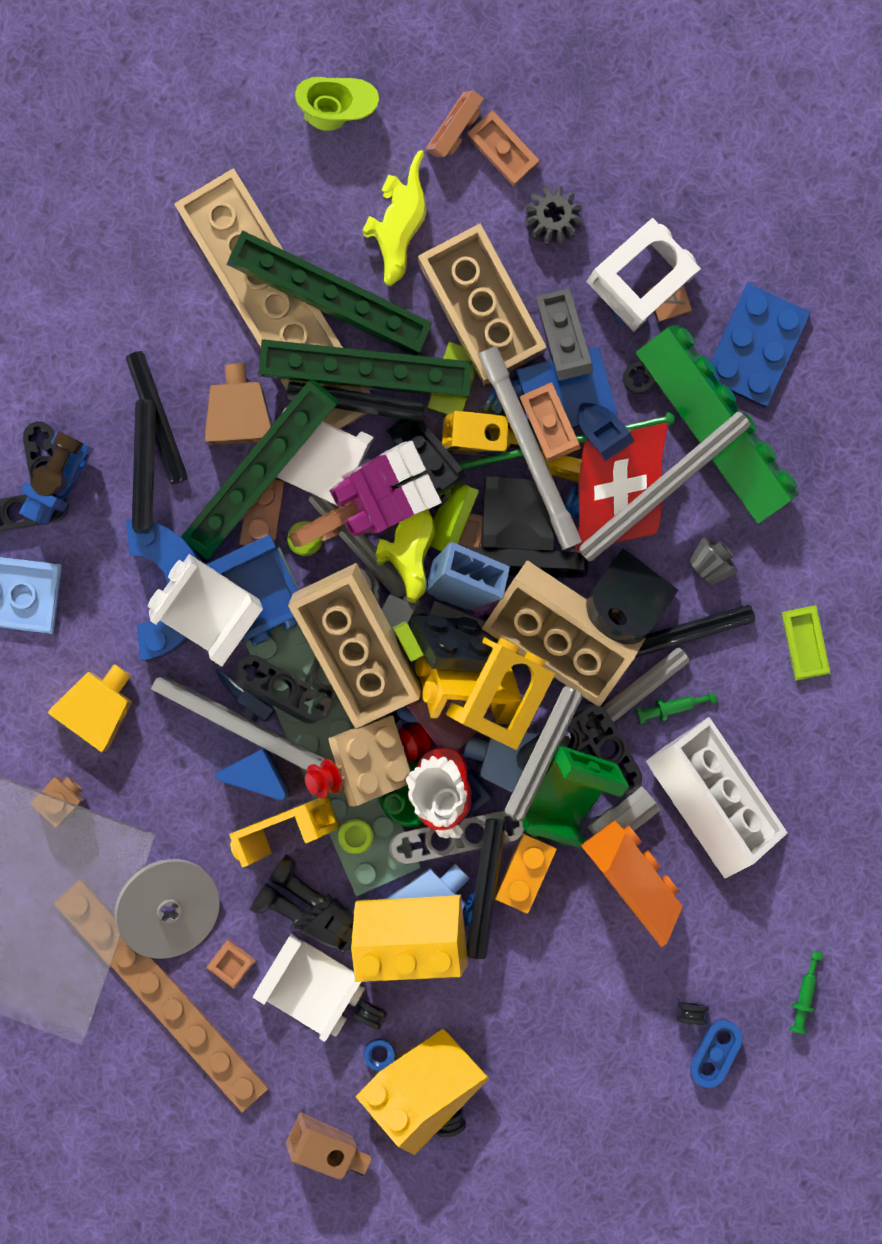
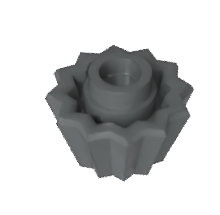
M706 536L701 539L690 559V563L696 572L712 585L736 574L738 571L734 565L735 563L731 560L734 557L732 551L723 542L719 541L715 544L712 539Z

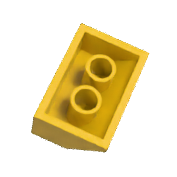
M461 895L356 901L351 944L355 982L461 977L468 965Z

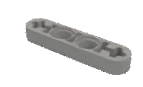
M499 811L464 819L460 823V828L463 830L461 838L449 836V845L443 851L435 850L432 847L431 836L436 831L430 827H425L395 835L389 844V852L396 862L411 864L480 849L483 837L476 844L470 843L465 837V829L469 824L476 823L482 827L484 833L485 821L488 818L505 821L504 817L508 816L509 821L516 822V828L511 829V836H508V833L505 831L503 843L519 839L523 835L524 828L521 820L507 815L505 811ZM424 833L423 844L428 852L427 855H422L423 848L410 851L409 858H406L404 853L397 852V846L402 845L403 838H406L408 843L420 842L418 834Z

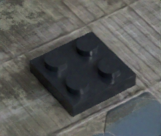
M413 615L409 624V628L431 669L482 672L493 650L492 647L482 642L486 636L478 622L468 617L458 619L445 618L438 615Z

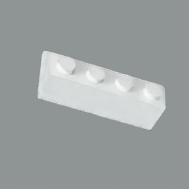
M710 717L660 749L646 761L654 776L658 779L724 878L753 865L788 833Z

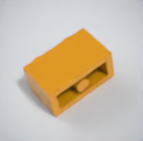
M523 832L496 891L495 899L528 914L557 848Z

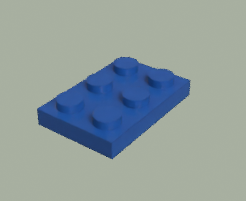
M747 283L710 361L716 371L714 376L721 385L725 384L734 394L766 408L811 312Z

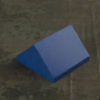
M265 748L218 771L215 776V780L282 801L287 799L290 793V789L271 752Z

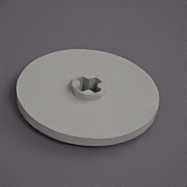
M166 859L154 862L136 872L122 888L115 907V922L118 932L123 941L140 955L157 959L182 955L199 945L212 930L219 913V893L210 875L193 862L182 859ZM164 906L174 907L172 912H162L161 910Z

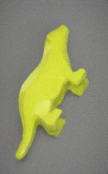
M422 150L417 152L411 164L407 186L402 184L396 176L388 175L382 192H384L383 197L385 198L392 196V204L387 208L383 222H379L369 216L362 230L364 237L370 238L375 236L377 238L384 260V283L390 287L403 278L407 268L409 242L426 217V199L419 178V168L425 155Z
M428 509L399 522L395 531L394 542L391 543L387 540L379 539L376 551L377 565L382 566L385 562L389 561L403 579L407 600L410 603H416L427 588L424 558L435 535V524Z

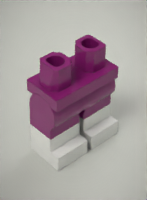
M412 441L400 443L342 475L343 480L330 489V493L338 506H343L353 500L359 511L344 519L351 536H358L368 532L379 533L408 517L442 503L429 475H417L426 469ZM411 476H415V477H413V478H411V479H409V480L403 482L402 484H400V485H398V486L392 488L393 485H395V484H397V483H399V482H401V481H403V480H405V479H407V478H409V477H411Z

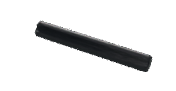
M142 351L133 352L126 356V362L139 398L153 400L156 406L155 444L166 475L171 484L181 483L187 480L188 476L145 354Z
M290 381L287 386L286 398L289 401H293L307 383ZM322 386L339 401L335 406L336 409L421 422L424 417L425 405L422 402Z
M140 399L135 403L132 529L135 533L139 534L150 533L153 527L156 406L153 400Z
M745 605L650 633L645 637L635 658L753 623L755 621L754 611L751 605Z
M488 818L485 821L467 942V957L482 960L487 957L506 822L501 819Z

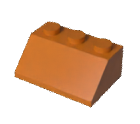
M614 819L581 846L662 948L668 943L683 907L674 896L679 890L667 875L663 878L658 875L656 870L661 866L648 850L643 854L637 846L642 841L628 825L623 829Z

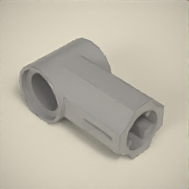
M640 786L613 809L610 807L601 813V817L598 820L595 818L587 825V828L594 836L615 819L623 829L629 825L635 831L661 809L649 793Z

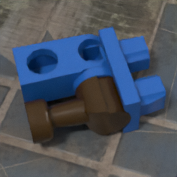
M58 430L51 441L52 444L58 446L46 466H41L33 471L32 485L25 482L20 491L27 495V498L19 513L44 525H48L55 509L64 512L68 502L63 499L67 498L72 492L94 450Z

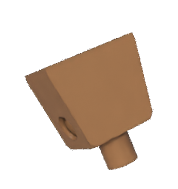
M246 364L225 365L226 384L210 386L205 442L208 445L259 442L272 426L262 385L260 382L247 383Z
M303 1112L299 1113L286 1141V1147L292 1162L339 1180L344 1178L347 1170L363 1176L371 1160L370 1155L356 1150V1143L350 1134Z

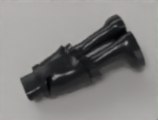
M285 854L268 880L304 901L310 906V909L306 911L265 883L249 910L256 914L273 910L294 922L290 929H299L302 935L309 936L330 948L340 949V952L343 954L346 951L352 954L354 914L343 906L336 897L333 898L330 893L324 896L302 881L294 872L295 862L293 858Z

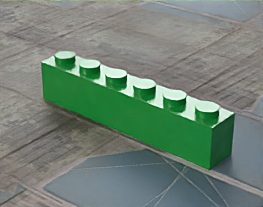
M678 324L666 328L635 353L701 443L736 412H740V410L734 404L736 398L730 388L725 384L721 385L714 376L716 371L713 364L707 357H701L694 348L695 340L686 328H680ZM743 413L750 421V427L712 460L759 524L799 495L796 490L798 486L793 476L786 470L782 471L775 461L777 455L773 448L767 442L762 443L755 433L756 425L746 413Z

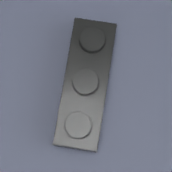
M570 288L536 296L538 310L558 380L592 373V362Z

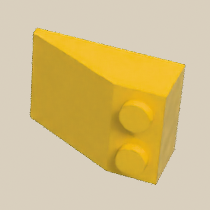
M442 1029L381 1070L355 1097L399 1148L415 1155L489 1080V1077L445 1029Z

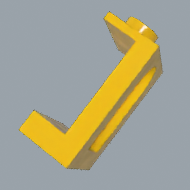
M484 637L482 642L492 647L493 650L464 707L451 702L445 715L517 750L556 673L543 667L546 660L528 651L524 657L517 654L519 646L501 637L498 643ZM522 663L529 667L531 682L507 729L484 718V715L506 672L515 664Z

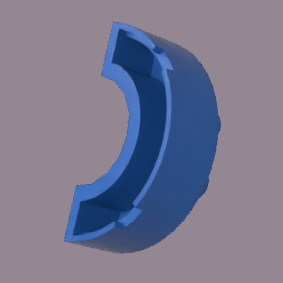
M132 519L126 520L129 555L135 558H146L154 561L164 572L167 584L171 580L168 578V575L178 560L184 562L190 554L200 561L193 548L172 530L153 522L150 533L139 534L135 533L132 529ZM151 621L137 625L141 661L155 660L169 655L188 640L187 637L162 621H159L157 625Z

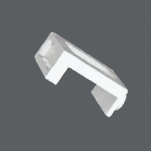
M652 218L597 266L586 282L635 332L654 311L685 283H689L701 268L696 264L694 256L689 251L682 249L672 239V234L668 228L658 224ZM651 244L674 269L640 299L617 273Z

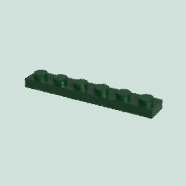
M243 230L226 264L415 356L420 353L432 325V322Z
M262 339L258 377L304 382L314 379L317 383L468 399L472 362Z
M310 379L186 529L181 538L206 559L210 558L339 401L314 379Z

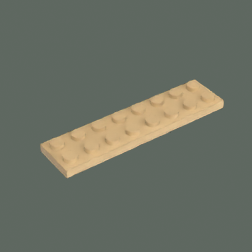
M234 168L174 203L260 347L262 339L343 348L319 309L226 265L242 230L283 250ZM280 379L281 382H282V384H283L284 387L286 388V390H287L288 383H289L290 381H295V380ZM318 383L321 386L371 394L368 388ZM334 408L323 422L342 430L367 413Z

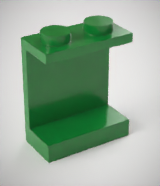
M560 746L525 818L521 820L523 828L534 837L542 836L555 840L564 846L571 845L583 849L581 845L586 841L578 825L603 791L622 797L629 787L620 768L615 763Z

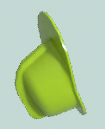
M311 77L303 80L295 91L296 103L304 112V119L315 128L323 131H334L340 129L347 121L363 119L371 115L378 107L380 100L378 91L371 83L355 78Z

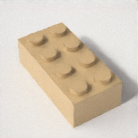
M481 223L418 256V264L472 362L483 386L490 382L478 357L479 353L497 346L509 373L545 354L547 347Z
M528 560L482 627V630L497 640L501 637L519 646L517 653L524 657L528 651L546 660L543 667L556 673L554 678L566 686L579 691L583 697L597 706H601L634 660L645 640L644 638L636 644H623L605 636L589 618L585 598ZM609 616L612 622L619 625L616 619Z
M357 563L293 593L288 606L355 729L419 700L422 684Z

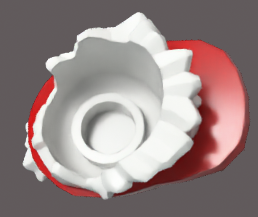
M452 748L434 749L424 754L418 763V767L414 771L409 772V776L406 777V782L410 789L408 792L409 800L415 807V813L422 822L434 829L439 837L461 838L463 830L460 828V823L469 813L472 803V790L467 780L465 758L458 750Z

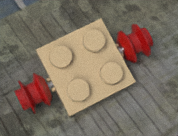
M393 715L381 717L359 728H353L328 738L335 763L330 759H324L321 761L320 767L316 764L309 765L305 776V784L309 792L315 794L320 799L326 798L329 791L335 794L339 793L343 785L348 805L358 806L408 785L406 777L409 776L410 769L407 762H414L418 756L423 757L424 754L431 750V736L419 724L410 725L408 730H397Z

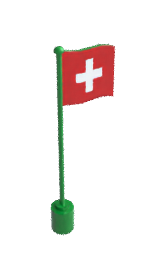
M666 412L667 416L625 425L631 432L635 442L607 461H604L591 446L585 435L576 436L579 443H585L579 473L580 524L578 533L582 542L575 545L573 552L580 551L579 547L662 476V456L668 424L669 426L673 425L675 421L672 413ZM521 449L458 464L462 469H467L524 455ZM411 476V477H409V478H407V479H405V480H403V481H401V482H399V483L393 485L392 488H394V487H396V486L402 484L403 482H405V481H407V480H409V479H411V478H413V477H415V476ZM663 501L614 543L656 534L660 524Z

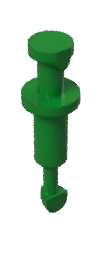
M708 693L706 696L694 699L687 696L664 703L662 699H657L656 707L645 710L639 707L635 708V712L640 725L647 723V719L659 717L661 722H665L669 715L692 710L696 704L707 701L711 705L718 702L716 694Z
M820 951L812 952L808 974L803 976L797 1004L792 1003L791 1005L792 1008L797 1009L794 1026L789 1028L790 1031L806 1035L807 1027L805 1022L808 1012L815 1013V1009L811 1008L817 983L816 976L814 975L817 961H822L823 954Z

